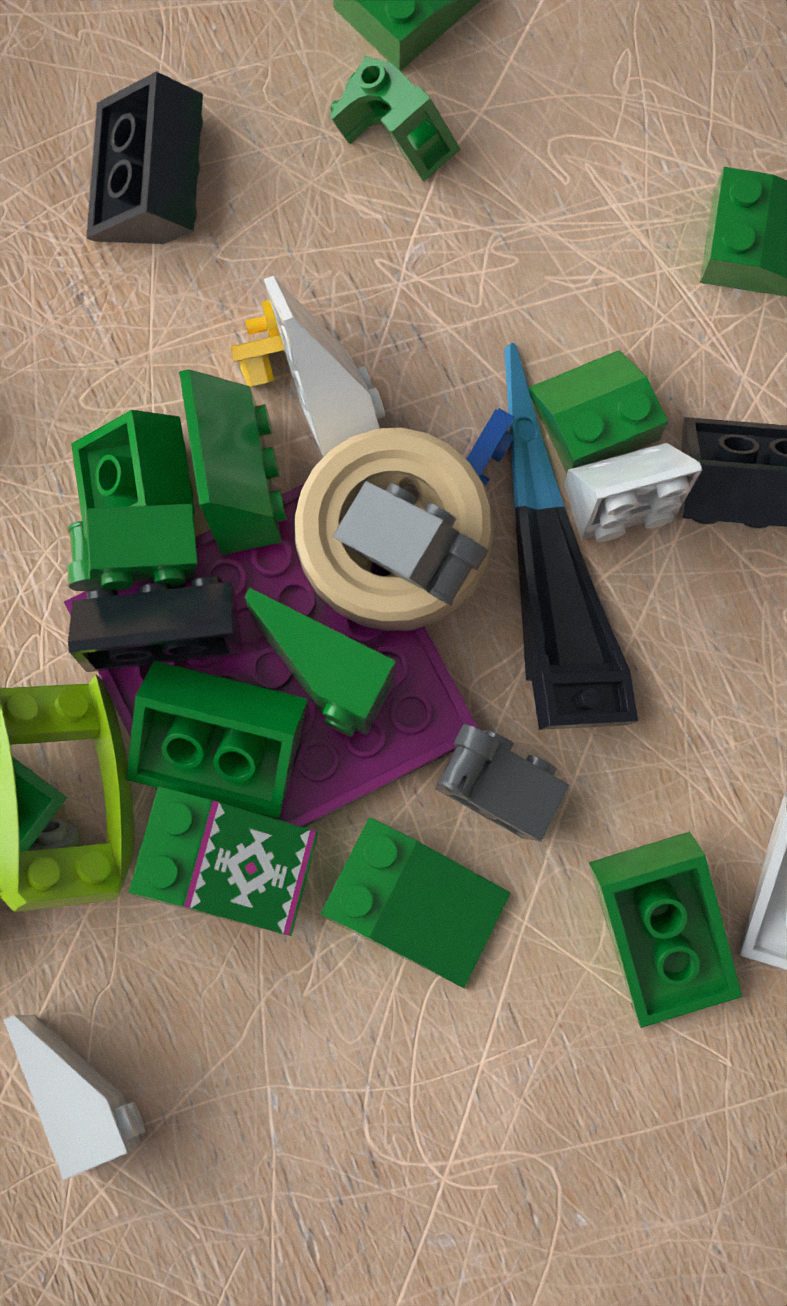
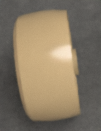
M407 428L374 429L352 436L331 449L311 471L301 490L295 514L296 549L303 572L317 595L338 614L361 626L382 631H411L435 624L457 611L477 590L489 567L495 542L494 512L486 487L473 466L450 444L428 433ZM365 481L384 490L387 489L390 483L401 488L406 486L415 487L420 493L415 506L424 510L428 502L447 511L457 518L452 526L454 529L488 550L478 570L471 569L455 596L452 606L392 572L384 577L373 575L371 573L372 561L359 555L333 537Z

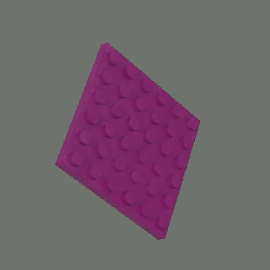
M302 484L282 494L287 512V521L279 522L282 538L280 543L222 555L211 530L195 537L197 567L194 579L219 577L222 579V583H232L236 594L242 654L166 664L308 699L301 739L282 812L279 818L271 817L297 826L306 827L455 751L456 746L453 743L463 724L475 728L478 727L425 627L411 631H382L361 626L338 614L317 595L303 572L295 545V514L300 493L304 486ZM375 563L371 566V573L373 575L384 577L391 573ZM186 580L185 584L171 587L170 589L191 587L192 580ZM154 582L133 583L131 588L119 590L118 595L139 593L138 588L140 586ZM249 588L396 661V681L367 736L355 730L353 736L350 737L324 723L326 717L318 710L252 620L245 600V595ZM84 591L64 601L70 616L72 601L87 599L86 594L90 591ZM151 665L98 671L130 738L135 696Z

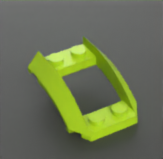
M97 674L86 684L0 688V897L14 912L116 900L120 896L134 856L131 783L126 780L128 761L115 706L102 679ZM94 739L104 790L107 843L19 852L17 795L10 745Z

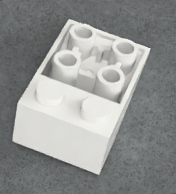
M663 443L569 469L564 487L581 540L595 537L597 542H605L626 533L625 528L644 523L646 529H651L672 522L675 519L674 514L679 512L702 471L700 462L670 444Z

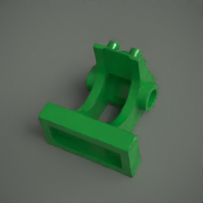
M365 56L357 71L348 79L345 91L339 101L334 100L331 104L330 110L332 113L329 117L349 144L375 123L382 122L413 171L423 181L428 179L461 150L431 98L420 86L416 88L393 63Z

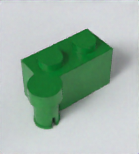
M192 504L86 509L85 516L87 538L84 537L83 521L72 523L68 527L71 539L72 563L68 564L67 572L68 586L72 590L94 591L113 589L119 591L129 589L133 586V583L139 582L166 583L171 588L185 584L186 580L194 579L197 556Z

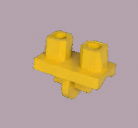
M270 299L261 301L264 316L245 320L248 335L268 331L269 338L230 346L233 361H239L241 372L250 387L274 381L268 354L285 351Z

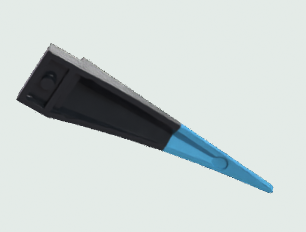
M512 342L505 348L504 352L508 413L514 416L509 429L510 434L515 436L511 442L525 674L526 681H532L539 730L629 725L638 721L631 672L607 619L578 546L540 432L517 346Z

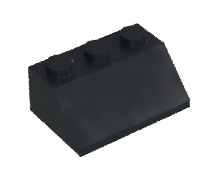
M156 71L97 102L87 239L95 242L165 244L194 231V223L197 217V178L200 172V134L203 127V93Z
M684 417L681 452L700 462L702 471L681 506L682 518L692 519L701 524H714L718 521L742 523L748 527L758 529L768 526L787 527V425Z
M219 577L194 579L191 581V587L170 589V585L166 583L146 584L138 588L139 593L118 595V591L113 589L94 590L86 594L87 599L72 601L68 649L72 657L86 672L152 665L154 661L171 663L242 654L236 594L232 583H222V579Z

